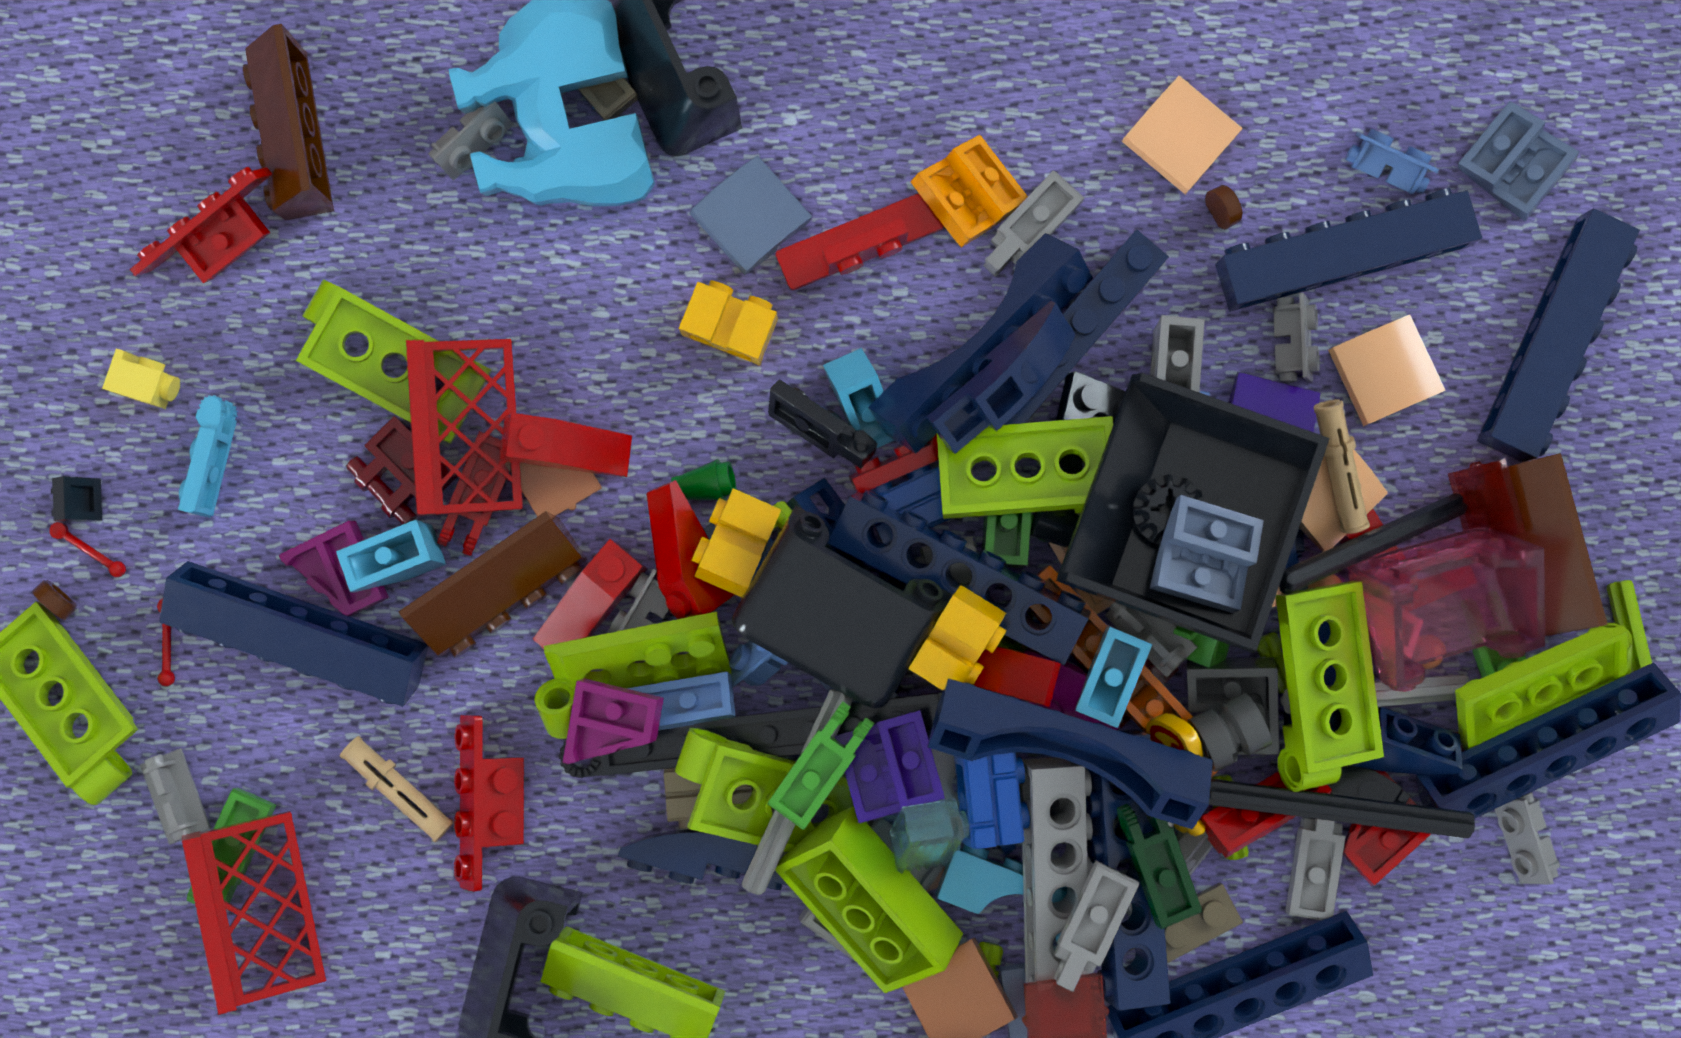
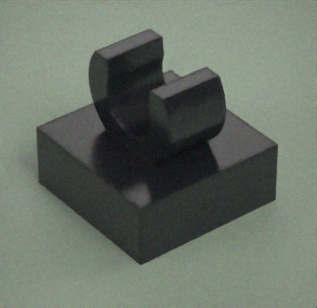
M67 476L52 478L53 510L51 513L54 521H102L101 479Z

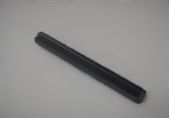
M1454 493L1288 567L1284 570L1279 584L1280 591L1288 595L1466 514L1468 505L1463 502L1461 494Z
M1211 779L1209 805L1460 838H1470L1475 830L1474 815L1467 811L1304 790L1293 792L1288 788Z

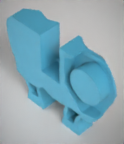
M531 0L520 11L509 18L499 33L500 51L485 65L474 72L460 68L448 69L459 110L467 114L474 112L480 106L487 107L495 101L500 102L510 99L513 103L516 121L528 141L524 156L514 159L513 162L497 160L481 151L470 153L481 194L489 196L503 191L523 197L539 206L567 202L587 206H621L645 199L654 187L655 181L640 121L636 113L570 129L561 93L628 77L624 56L619 44L617 15L612 3L608 0Z

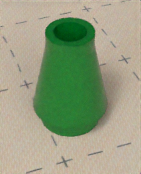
M719 459L671 478V482L677 481L687 500H718L719 498L727 500L732 489L737 490L735 474L729 461L720 462Z

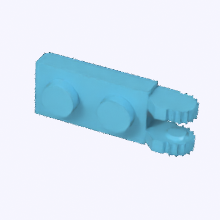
M215 395L204 397V400H201L199 405L200 409H197L196 419L201 427H199L198 435L190 446L191 462L187 477L179 488L180 504L178 510L208 518L214 515L237 422L235 418L238 417L237 407L233 406V403L227 400L222 401V398Z

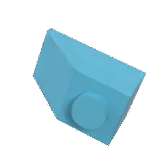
M857 349L824 364L823 367L848 425H852L856 431H865L878 443L877 448L894 441L893 438L885 434L868 409L884 391L878 375L863 349Z
M417 519L336 551L350 592H358L409 580L446 565L440 545L437 543L438 539L433 526Z
M1106 627L1089 667L1075 711L1118 728L1152 644L1115 628Z

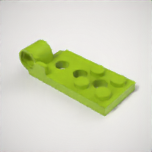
M323 279L302 317L316 325L295 361L411 423L408 371L406 369L402 376L391 378L384 373L383 363L388 356L393 354L402 355L407 361L406 340H424V342L438 340ZM356 333L365 335L369 342L366 353L359 357L349 356L345 350L347 338ZM452 351L433 352L434 368L448 381L465 363ZM474 360V363L490 376L492 370ZM468 367L453 385L472 401L481 392L486 381ZM448 389L437 401V412L452 423L468 405ZM467 415L456 426L458 430H460ZM438 420L440 436L447 427ZM451 431L443 441L452 444L456 435Z
M1113 417L1003 425L997 431L988 426L956 454L946 447L937 434L943 519L1074 509L1075 513H1081L1111 433ZM1068 454H1075L1082 458L1085 466L1077 474H1067L1060 468L1059 461ZM1023 458H1032L1039 463L1041 469L1034 477L1025 478L1016 472V463ZM981 461L992 463L997 470L995 476L988 481L975 479L971 474V470L976 463Z
M1348 581L1295 591L1288 595H1276L1292 724L1282 726L1285 748L1280 751L1278 756V770L1284 785L1293 792L1336 783L1341 776V767L1384 757L1362 581ZM1326 621L1330 626L1331 634L1327 642L1322 644L1318 637V630L1320 625ZM1332 665L1336 671V680L1330 688H1327L1324 682V673ZM1338 709L1341 713L1342 722L1339 729L1333 732L1329 723L1330 716Z
M34 602L0 632V700L66 788H72L81 799L97 806L132 776V769L117 753L116 749L139 729L136 727L131 714L54 614L42 603ZM36 651L39 656L38 667L34 672L28 674L24 667L25 659L31 652ZM60 683L64 690L63 697L58 704L52 706L48 699L49 691L53 685ZM80 715H85L88 720V729L82 737L77 738L73 733V723Z
M717 612L544 646V654L555 679L545 682L538 688L535 693L534 702L548 734L558 739H566L577 680L585 678L627 689L722 672L732 674V668L729 664L730 658ZM680 652H689V653H687V654H682V655H678V654H677V653H680ZM640 660L646 661V662H643V663H633V662H635V661H640ZM595 669H604L602 671H591Z
M1607 622L1608 625L1590 628L1583 635L1523 661L1510 663L1500 671L1481 679L1471 680L1463 687L1456 689L1458 733L1460 734L1463 749L1466 751L1630 674L1633 644L1630 631L1623 625Z
M689 728L674 770L679 776L702 784L687 827L691 830L759 845L773 815L772 807L767 803L796 761L755 751L749 745L728 740L723 736L704 729ZM845 774L841 776L823 802V804L829 806V812L825 819L852 806L854 808ZM745 784L751 785V796L746 802L742 804L732 803V794L737 787ZM810 821L804 830L795 825L784 852H789L821 822L811 823Z

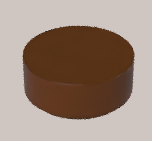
M1220 185L1206 193V206L1219 228L1226 230L1241 221L1243 214L1241 203L1231 188Z
M43 580L32 590L33 595L40 603L63 620H66L77 609L76 603L49 580Z

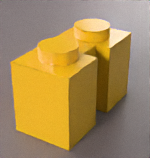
M711 280L709 285L697 281L679 326L682 336L760 366L778 321L777 312L771 310L773 305L756 296H749L748 300L745 301L732 297L734 290L717 281Z
M734 488L727 501L719 498L709 519L710 523L716 525L710 540L703 536L701 537L691 560L699 564L694 577L743 597L749 587L781 509Z
M960 585L908 669L941 690H944L948 678L973 685L984 666L977 663L984 649L993 653L1007 631L999 626L1006 612Z

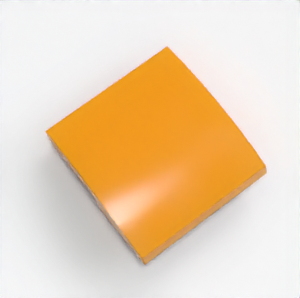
M980 134L953 148L946 158L920 171L910 182L961 248L1011 215L1028 197Z

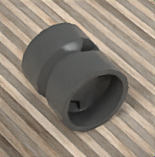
M1242 693L1223 702L1221 712L1219 713L1208 709L1188 719V724L1194 728L1200 738L1203 757L1213 760L1212 771L1214 772L1237 762L1238 753L1240 752L1250 756L1272 745V738L1267 724L1258 707L1247 693Z

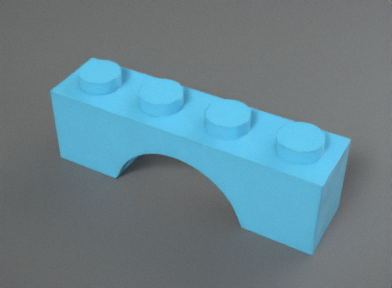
M965 844L963 848L953 845L935 895L939 900L979 914L989 903L997 898L1012 894L1023 895V863L1006 857L1002 864L987 858L989 850L985 848L971 849ZM1061 887L1054 892L1052 896L1053 903L1061 901L1066 896L1067 887ZM1061 932L1056 935V941H1058Z

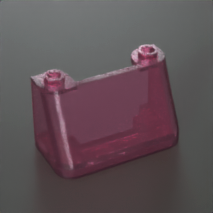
M1475 528L1374 555L1348 567L1349 581H1362L1370 650L1379 680L1394 691H1411L1416 688V685L1423 683L1425 680L1423 664L1483 646L1498 651L1500 656L1506 658H1519L1528 651L1545 647L1544 548L1498 530Z

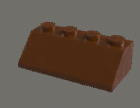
M282 23L272 25L245 48L248 64L243 65L244 79L248 88L253 91L255 103L250 105V116L254 127L259 130L261 144L256 147L257 157L261 167H268L273 174L268 178V185L263 187L265 201L268 208L285 221L334 212L307 52Z
M1561 453L1479 474L1481 482L1477 484V494L1480 503L1484 507H1488L1492 523L1488 525V535L1491 544L1495 548H1499L1503 565L1499 567V576L1504 588L1511 592L1514 606L1510 608L1511 621L1515 624L1516 630L1521 631L1523 638H1539L1608 625Z
M545 511L398 612L438 656H447L451 653L456 658L476 645L473 638L485 629L491 634L508 624L512 620L509 613L523 604L525 609H528L547 596L544 589L558 580L563 585L577 577L583 571L580 564L588 559L560 518Z

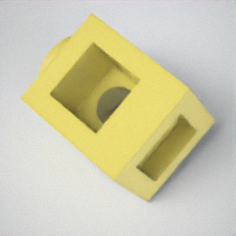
M116 348L102 389L166 409L168 401H173L179 392L180 379L165 373L166 365L141 356L137 357Z

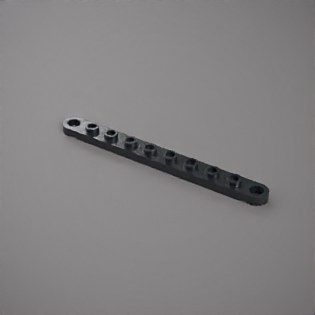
M942 692L890 698L887 704L881 708H870L859 702H852L849 714L842 723L837 735L854 731L859 722L865 718L872 721L873 725H876L877 722L920 710L929 739ZM822 706L738 715L734 718L658 730L656 741L592 757L591 764L586 768L579 767L575 763H563L565 741L559 750L561 751L559 755L560 764L566 773L578 778L675 768L689 728L704 729L723 736L728 740L749 745L755 751L774 756L801 754Z

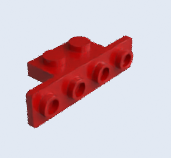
M246 167L234 174L228 180L231 187L222 195L219 192H215L197 205L201 211L192 219L186 216L167 229L170 237L164 242L160 243L157 240L143 248L137 254L140 261L130 268V271L135 277L150 272L178 251L202 283L212 280L270 234V231L248 205L244 197L272 176V172L268 167L254 171L250 167Z
M917 193L780 249L776 252V258L789 289L793 291L838 272L841 275L851 273L864 265L863 262L877 256L880 259L890 257L903 249L902 246L941 231L944 225L921 195Z
M461 715L460 724L456 726L454 736L455 746L457 750H460V768L456 769L454 776L455 790L460 794V811L456 812L454 818L455 834L460 838V855H457L454 861V874L460 888L475 892L482 890V847L524 844V757L483 758L482 716Z

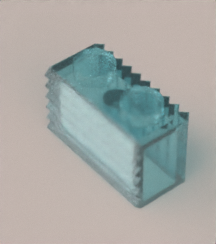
M955 798L902 807L890 830V840L897 871L903 874L905 869L912 872L914 868L920 871L922 866L926 869H929L931 865L935 868L939 864L946 866L955 851L960 850L963 839L969 837V823L966 813L959 811Z

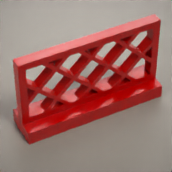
M488 339L432 342L406 340L417 516L522 510L520 463L510 462V475L502 468L507 461L501 460L497 464L479 448L494 430L502 435L503 428L499 424L510 413H516L512 340ZM503 349L504 367L493 379L474 363V360L484 350ZM476 350L470 358L461 351ZM452 351L465 363L448 381L434 368L433 352ZM468 367L488 383L472 401L453 385ZM503 374L505 378V390L498 383H496ZM435 377L444 384L437 394ZM491 387L506 399L507 409L496 421L476 405ZM448 389L468 405L452 423L437 412V401ZM471 409L491 425L475 444L456 428L458 423ZM438 420L447 427L440 436ZM451 431L471 448L455 466L440 455L439 444ZM474 452L494 468L478 487L458 470ZM441 463L450 470L443 479L441 478ZM499 472L512 484L513 501L494 502L481 489ZM454 474L473 490L471 495L462 504L443 505L442 487ZM477 494L486 501V503L470 502Z
M291 811L202 833L198 831L182 835V844L218 1015L237 1010L236 1006L325 982L326 977ZM284 823L287 840L277 855L255 843L265 827ZM256 830L250 840L240 835L241 833ZM232 836L246 845L233 865L229 866L215 858L212 846L213 840ZM251 848L273 860L259 882L237 870ZM288 848L292 864L282 859ZM278 863L294 872L296 882L286 897L264 886ZM217 866L227 871L221 883ZM233 875L255 887L241 909L228 903L223 898L222 891ZM297 890L301 906L291 901ZM260 891L281 902L268 924L246 913ZM287 906L301 913L304 919V925L294 939L273 928ZM226 909L236 914L230 925ZM242 918L263 929L250 951L243 949L232 941L231 934ZM269 933L290 945L277 966L255 955ZM306 933L310 948L300 943ZM295 949H298L312 957L315 973L295 978L282 969ZM235 952L245 957L239 968ZM250 961L272 972L263 987L243 993L240 976ZM277 976L287 980L273 984Z

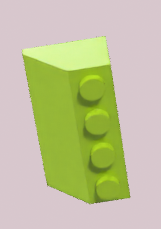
M853 806L823 820L779 860L775 869L779 876L884 993L945 971L963 936V932L867 822L858 823Z
M568 926L551 943L540 980L541 983L549 985L548 991L557 997L572 1000L576 996L590 1002L589 1008L599 1014L613 1016L615 1012L629 1018V1024L638 1030L653 1033L654 1029L671 1035L670 1038H708L726 992L723 989Z

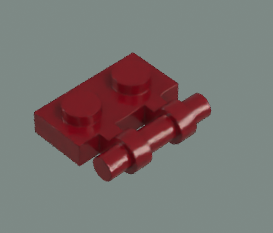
M394 416L364 445L376 458L367 465L359 456H356L347 463L346 469L355 477L354 483L363 492L369 491L382 504L381 510L389 518L395 517L403 525L417 518V515L407 506L413 497L416 498L412 432L398 417ZM441 463V478L443 479L450 470ZM387 470L402 483L395 492L380 479ZM455 474L442 487V492L457 478Z

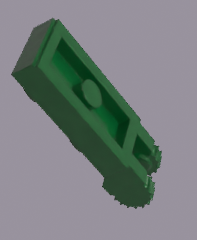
M1127 803L1117 807L1120 825L1129 840L1126 841L1155 925L1160 929H1164L1201 913L1202 908L1173 827H1170L1167 821L1146 814L1154 830L1142 834L1137 822V816L1130 805Z

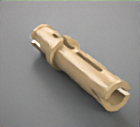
M1339 399L1327 400L1316 404L1313 409L1316 413L1320 435L1330 438L1324 456L1326 457L1332 491L1341 524L1340 529L1341 532L1344 531L1346 534L1358 533L1368 529L1370 523L1367 519L1361 485L1353 456L1356 443L1354 437L1349 436L1343 401Z
M360 736L354 738L340 753L339 756L345 759L367 780V787L371 790L376 788L404 815L429 835L433 842L436 843L454 824L452 819L444 815L394 769L396 764L391 759L385 761ZM367 762H369L372 766H374L377 769V771H379L383 776H385L393 784V787L383 777H381L373 768H371L367 764ZM400 792L405 794L414 804H416L425 814H427V817H425L406 798H404Z

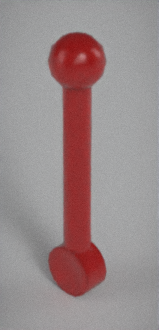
M56 522L51 525L49 533L53 538L65 539L107 567L111 576L121 577L125 574L126 566L123 562H113L68 532V527L64 523Z
M163 598L157 603V609L160 613ZM162 624V671L158 674L157 680L160 685L168 687L175 682V675L171 671V626Z

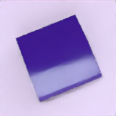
M1237 371L1228 403L1314 432L1317 417L1313 407L1320 402L1321 393Z
M920 710L877 722L876 725L871 727L854 752L856 757L846 769L845 775L859 824L945 799L932 750L927 748L929 739ZM853 731L837 735L835 738L846 746L853 736Z

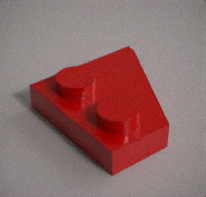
M1374 770L1396 783L1385 771ZM1411 798L1406 803L1417 805ZM1351 823L1344 843L1343 856L1371 886H1375L1431 834Z

